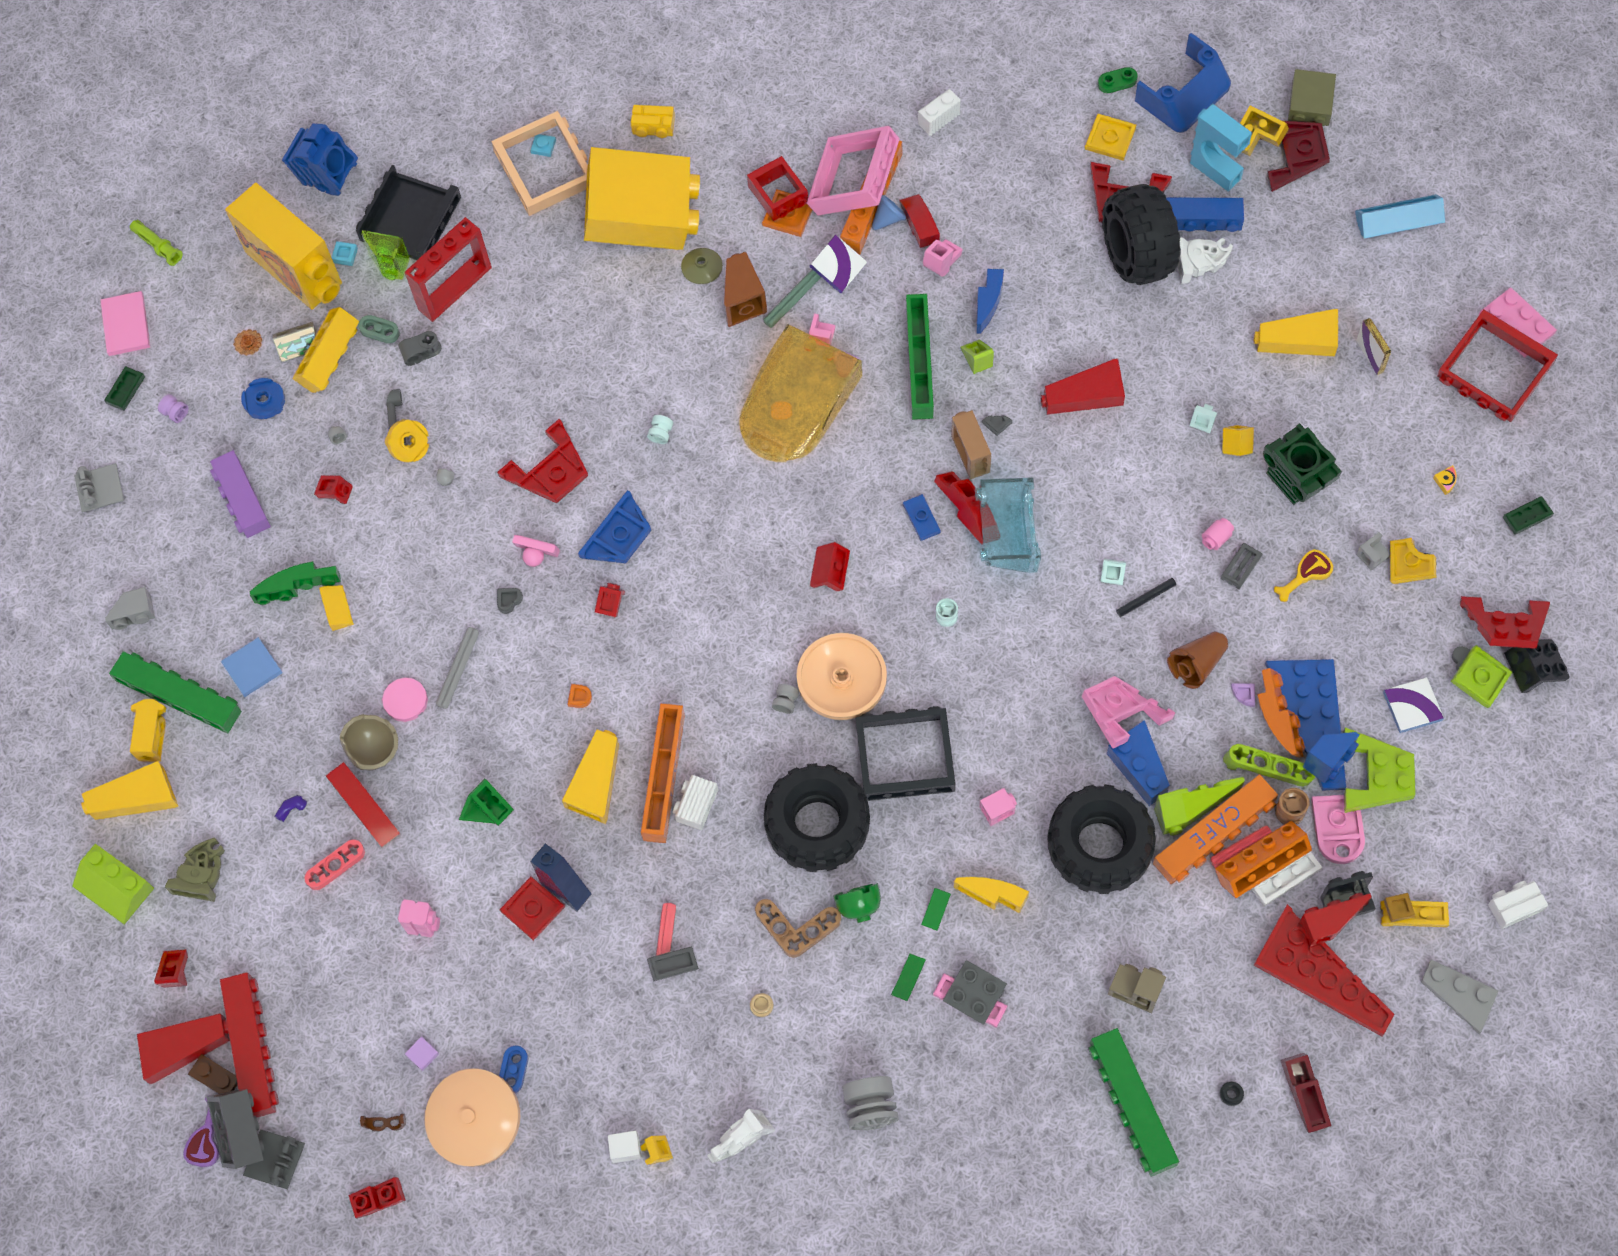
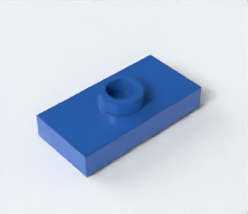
M923 494L903 502V507L920 541L941 533Z

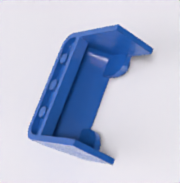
M1193 33L1188 35L1185 54L1204 68L1180 91L1166 85L1155 92L1142 81H1139L1135 96L1136 103L1172 130L1179 133L1187 131L1198 121L1199 113L1203 109L1207 110L1212 104L1217 103L1229 91L1231 86V79L1217 51Z

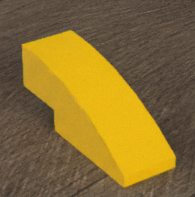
M958 877L954 880L955 889L995 910L998 903H1001L1020 913L1029 896V891L1001 880L984 877Z

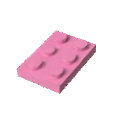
M1511 287L1484 308V310L1540 344H1543L1557 331ZM1515 348L1524 358L1528 356Z

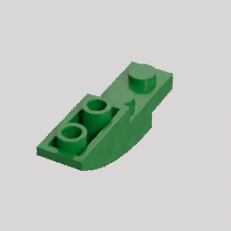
M312 561L279 571L263 580L249 592L254 603L266 605L270 601H289L293 597H298L299 588L309 590L313 586L318 585L333 586L335 583L341 582V578L336 566L317 569Z

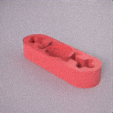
M358 840L347 841L309 869L305 874L306 884L313 890H320L359 862L365 855V849L361 842ZM351 847H354L355 849L358 848L357 855L354 856V854L351 853ZM342 853L349 860L348 862H345V860L341 856ZM335 859L340 860L341 866L338 870L333 871L329 869L331 861ZM323 867L328 872V874H330L329 876H326L325 873L322 871ZM314 874L320 876L319 883L313 881L312 876Z

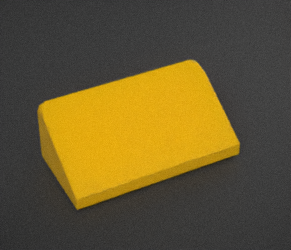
M343 585L319 587L328 623L332 631L354 625Z

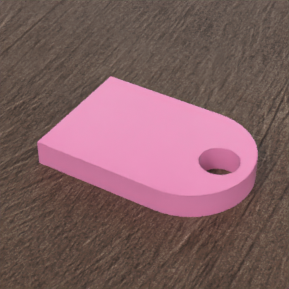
M1344 795L1312 797V810L1319 851L1327 860L1333 863L1347 864L1353 862L1360 856L1365 845L1361 810L1344 813ZM1339 846L1347 848L1349 855L1347 857H1340L1336 853V848Z

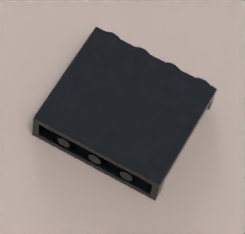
M391 165L389 171H386L383 176L382 184L375 190L371 204L367 205L365 215L357 223L356 232L359 240L418 260L439 241L461 199L459 188L450 185L447 190L397 173L395 165Z

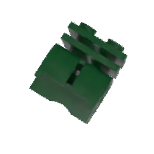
M1300 423L1283 435L1282 439L1278 438L1264 447L1263 457L1269 466L1266 474L1293 505L1298 502L1304 503L1338 480L1342 473L1335 464L1336 458L1320 443L1309 427L1305 429Z

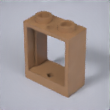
M973 410L957 413L952 417L951 437L970 480L990 473L991 452Z

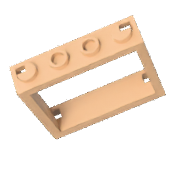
M558 111L491 141L495 155L529 216L586 190L587 156L583 149L579 150L575 134H570L566 118H561ZM558 126L584 175L532 199L505 149Z

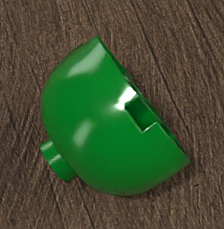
M878 883L850 889L845 894L840 892L833 895L839 913L847 919H856L857 923L871 920L870 915L878 910L881 903Z

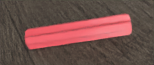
M1264 826L1215 854L1210 859L1214 868L1218 867L1272 833L1271 829L1268 826Z
M664 903L662 905L656 956L671 951L676 913L675 904Z

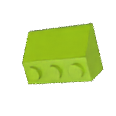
M96 843L80 861L72 885L73 888L124 925L154 889L148 881Z

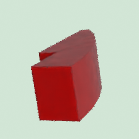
M917 194L899 200L919 247L929 246L936 239L940 241L939 230L921 196Z

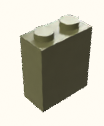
M1295 69L1292 80L1288 121L1322 123V126H1329L1332 116L1336 74Z

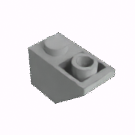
M145 587L123 592L105 617L106 623L112 630H122L127 628L128 625L135 623L145 624L150 619H154L155 615L150 593Z

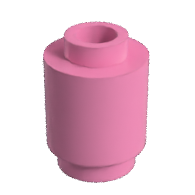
M1225 518L1216 520L1202 534V543L1210 550H1218L1232 536L1234 526Z

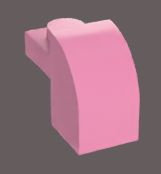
M936 239L924 253L923 266L943 277L949 272L950 266L962 255L963 249L947 239L943 242Z

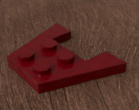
M1283 121L1287 123L1289 128L1282 140L1287 167L1268 171L1271 192L1330 163L1322 123Z

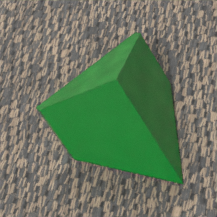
M484 778L468 795L459 820L492 823L499 826L514 809Z

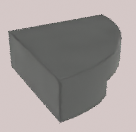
M991 415L982 419V423L998 436L1012 424V419L1007 416Z

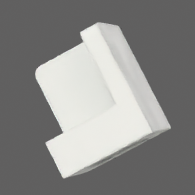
M637 1131L608 1135L610 1159L613 1163L642 1159Z

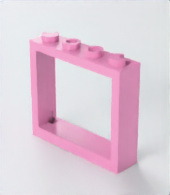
M884 126L828 137L807 204L818 216L879 205L899 142V137L891 127ZM875 148L863 189L829 196L842 154Z

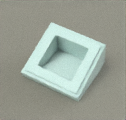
M1104 559L1101 582L1123 585L1126 562Z

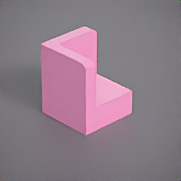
M814 313L809 331V344L830 348L835 325L819 322V314Z

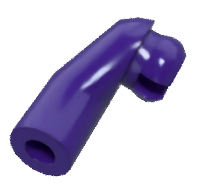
M300 795L284 800L274 817L284 822L292 809L303 810L307 805V801L302 799Z

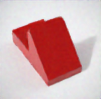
M187 949L163 951L154 979L156 985L163 988L187 986L184 973L188 959Z

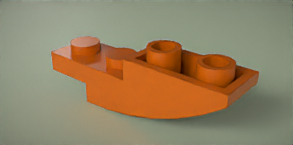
M1271 668L1262 670L1266 692L1257 694L1264 718L1277 740L1287 751L1298 758L1304 757L1302 750L1305 749V745L1298 731L1300 720L1294 712L1285 710L1287 708V701L1281 692V686H1283L1282 677Z

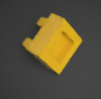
M666 1135L650 1136L640 1146L641 1151H648L650 1155L645 1160L646 1165L666 1162L673 1158Z

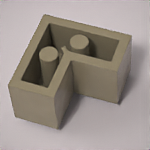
M1119 964L1108 995L1152 1014L1166 976L1162 975L1163 973L1153 967L1149 969L1144 967L1141 973L1133 965L1125 964L1124 966Z

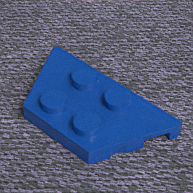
M629 490L625 492L578 552V556L581 559L626 564L652 531Z

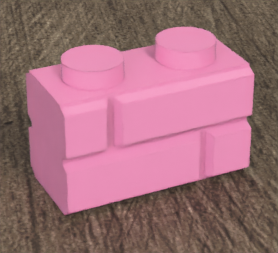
M406 899L402 901L398 920L407 934H420L425 937L434 936V931L439 929L440 918L436 916V911H433L429 903L420 901L416 903L413 900Z

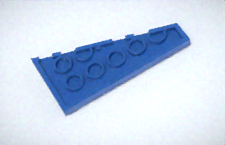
M1334 659L1265 662L1267 669L1271 668L1277 671L1282 677L1283 686H1281V692L1287 701V708L1285 709L1294 712L1300 720L1298 731L1299 736L1304 741V752L1307 755L1322 735L1341 733ZM1344 764L1334 780L1329 778L1326 783H1323L1317 778L1322 791L1346 789Z

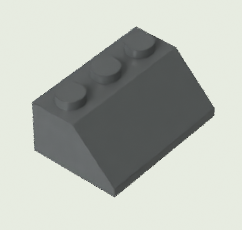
M238 1089L207 1096L206 1099L222 1167L237 1169L263 1161L262 1154L265 1153L263 1142L258 1138L259 1123L256 1116H253L251 1107L254 1106V1101L251 1093H248L247 1089Z

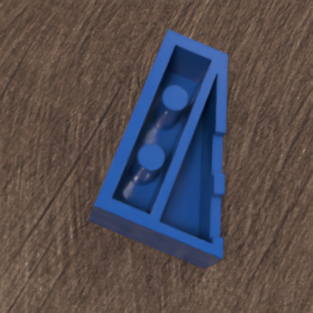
M1144 720L1127 732L1130 737L1126 743L1114 749L1111 745H1108L1107 755L1148 806H1151L1157 801L1159 795L1168 793L1170 784Z

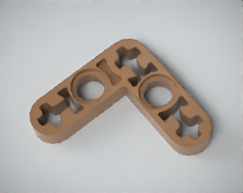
M762 899L755 907L757 918L784 953L792 958L801 956L841 924V914L834 907L825 908L797 930L792 927L771 900ZM762 906L766 908L771 907L770 914L774 919L769 924H767L770 921L766 913L760 914ZM827 914H830L831 916L835 914L836 922H827L824 925V928H826V930L823 931L821 925L817 921L820 920L822 924L827 920ZM775 924H785L786 931L783 934H776L773 931ZM809 927H816L819 930V934L815 938H809L806 935V930ZM802 934V937L807 942V944L804 945V942L802 941L798 944L797 951H795L794 949H791L789 951V942L792 941L794 944L797 943L798 941H800V937L798 935Z

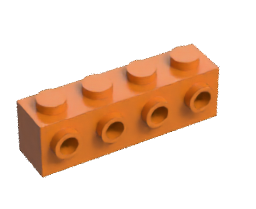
M1292 821L1282 825L1216 867L1215 871L1221 886L1234 898H1238L1312 851L1308 835Z

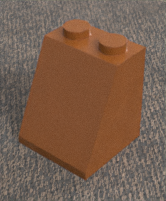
M746 251L736 253L726 259L724 306L728 327L767 313L765 290Z

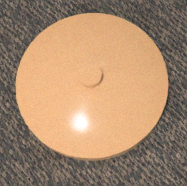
M835 633L819 638L805 650L798 663L797 685L802 699L814 712L829 719L849 720L860 717L876 706L886 688L887 671L881 653L871 642L858 635Z
M464 1069L446 1077L432 1092L425 1110L427 1137L436 1152L451 1163L468 1167L482 1166L501 1157L512 1145L520 1125L519 1102L511 1086L500 1076L482 1069Z

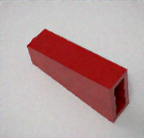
M1118 358L1045 386L1044 395H1041L1042 408L1046 407L1047 415L1124 406L1125 392Z
M219 1013L137 1034L143 1080L148 1084H153L197 1060L201 1054L205 1055L229 1042L226 1018Z

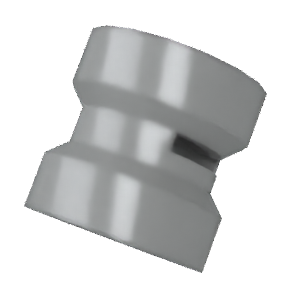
M779 684L776 690L777 697L773 700L772 708L782 713L792 714L795 708L794 700L798 698L799 690L787 684Z

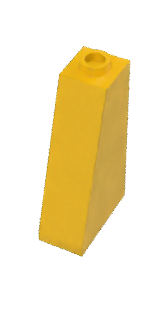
M1338 309L1260 323L1259 330L1254 332V344H1257V352L1335 356L1338 348Z
M596 730L562 799L564 808L604 824L608 820L620 745L618 738L613 732Z
M159 761L82 793L84 802L81 803L84 813L86 815L89 814L94 820L178 807L165 768Z

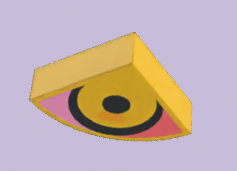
M1453 465L1435 474L1433 477L1445 495L1451 492L1456 483L1457 474Z

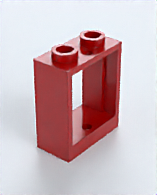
M782 156L747 174L749 189L773 221L785 217L797 208H802L808 201V190ZM785 175L796 189V192L773 203L762 187Z

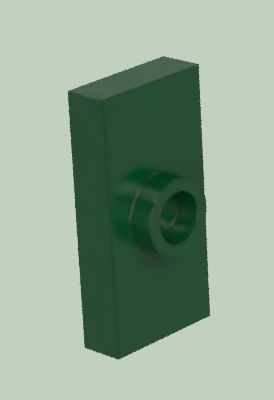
M125 366L104 399L105 403L125 411L143 382L145 375Z
M1540 496L1504 514L1503 519L1513 534L1516 535L1551 518L1554 512L1544 498Z

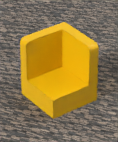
M1241 425L1224 427L1222 452L1236 456L1253 453L1254 427Z

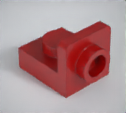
M321 475L314 495L318 498L336 499L341 504H347L353 486L341 476Z
M614 583L600 586L594 612L617 617L622 595H625V590L620 589V585Z

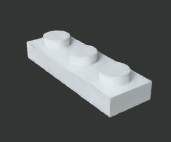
M1310 851L1251 890L1265 907L1320 871L1322 866Z

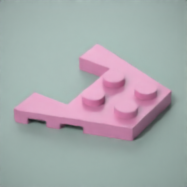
M1116 676L1084 690L1081 696L1113 749L1126 743L1130 737L1118 722L1140 711H1144L1160 726L1172 720L1175 715L1173 710L1168 708L1166 711L1157 706L1158 701L1152 698L1147 700L1138 694L1139 690Z

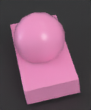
M514 535L512 541L516 547L525 549L523 561L530 567L540 565L544 560V554L558 557L560 552L555 544L520 535Z

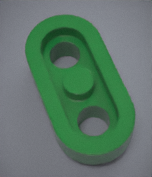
M1131 67L1103 73L1098 79V88L1103 93H1113L1131 88L1137 83L1138 74Z

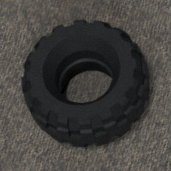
M1147 184L1134 185L1114 192L1113 195L1107 198L1104 204L1102 229L1108 255L1115 271L1124 281L1136 283L1137 285L1148 284L1167 278L1168 274L1174 272L1178 266L1181 248L1176 216H1174L1173 208L1166 199V195L1159 188Z
M817 763L807 764V767L800 769L796 767L788 771L786 776L779 778L775 782L765 801L763 816L768 841L776 854L787 861V864L795 868H803L807 872L837 869V866L851 861L866 842L870 826V811L866 794L853 776L838 770L836 766L829 764L818 766ZM817 802L832 806L838 813L839 822L836 828L829 834L812 837L802 833L797 828L795 823L796 815L804 806Z
M1093 784L1084 786L1082 790L1077 792L1073 791L1057 806L1049 824L1047 840L1051 861L1055 869L1057 868L1061 873L1063 879L1068 883H1073L1079 887L1078 889L1085 892L1094 891L1099 894H1109L1112 891H1122L1128 888L1144 875L1155 851L1156 836L1153 818L1148 814V809L1142 801L1136 800L1133 794L1125 789L1121 791L1114 788L1113 785L1104 784V786L1096 787ZM1101 823L1109 825L1121 835L1123 839L1122 849L1117 855L1110 858L1093 857L1085 852L1079 843L1081 831L1092 824Z

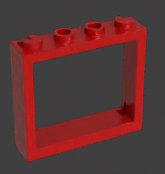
M465 217L404 272L418 310L430 321L434 322L492 268L480 228ZM470 243L473 256L429 295L425 283ZM414 270H416V272L414 273L415 276L411 274V272Z
M1483 309L1443 363L1437 377H1439V380L1444 385H1452L1457 388L1462 396L1466 398L1471 397L1476 400L1477 405L1481 408H1489L1495 412L1496 417L1500 420L1512 422L1554 365L1558 354ZM1481 327L1544 365L1512 409L1450 371Z

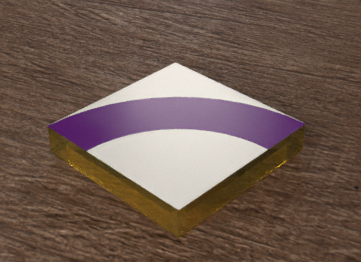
M1368 318L1363 320L1356 342L1375 373L1379 375L1386 368L1391 350L1372 319Z

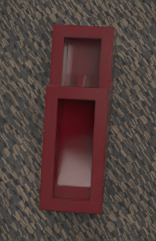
M1301 1053L1281 1059L1287 1082L1307 1132L1311 1133L1331 1127L1319 1082L1314 1076L1308 1054Z

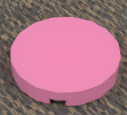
M401 678L388 685L384 691L382 701L383 707L389 716L396 721L407 722L415 720L419 717L418 715L424 712L428 697L426 690L420 682L412 678Z

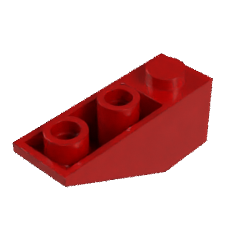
M1357 893L1350 896V900L1344 902L1335 900L1328 903L1327 907L1319 909L1316 906L1305 910V914H1303L1300 921L1310 947L1333 940L1367 905L1372 897L1371 893L1366 895Z

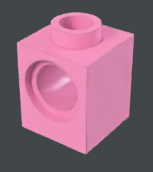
M1005 788L980 800V809L990 826L1015 814L1017 802L1012 793L1008 794Z

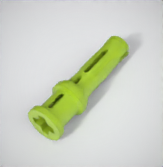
M134 220L130 224V230L152 246L156 255L165 258L170 266L176 265L182 259L183 253L180 249H175L169 240L160 238L140 220Z

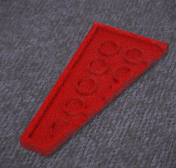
M1287 904L1254 966L1383 1037L1395 1014L1374 993L1370 992L1362 983V980L1346 967V964L1325 942L1310 947L1300 921L1301 919Z

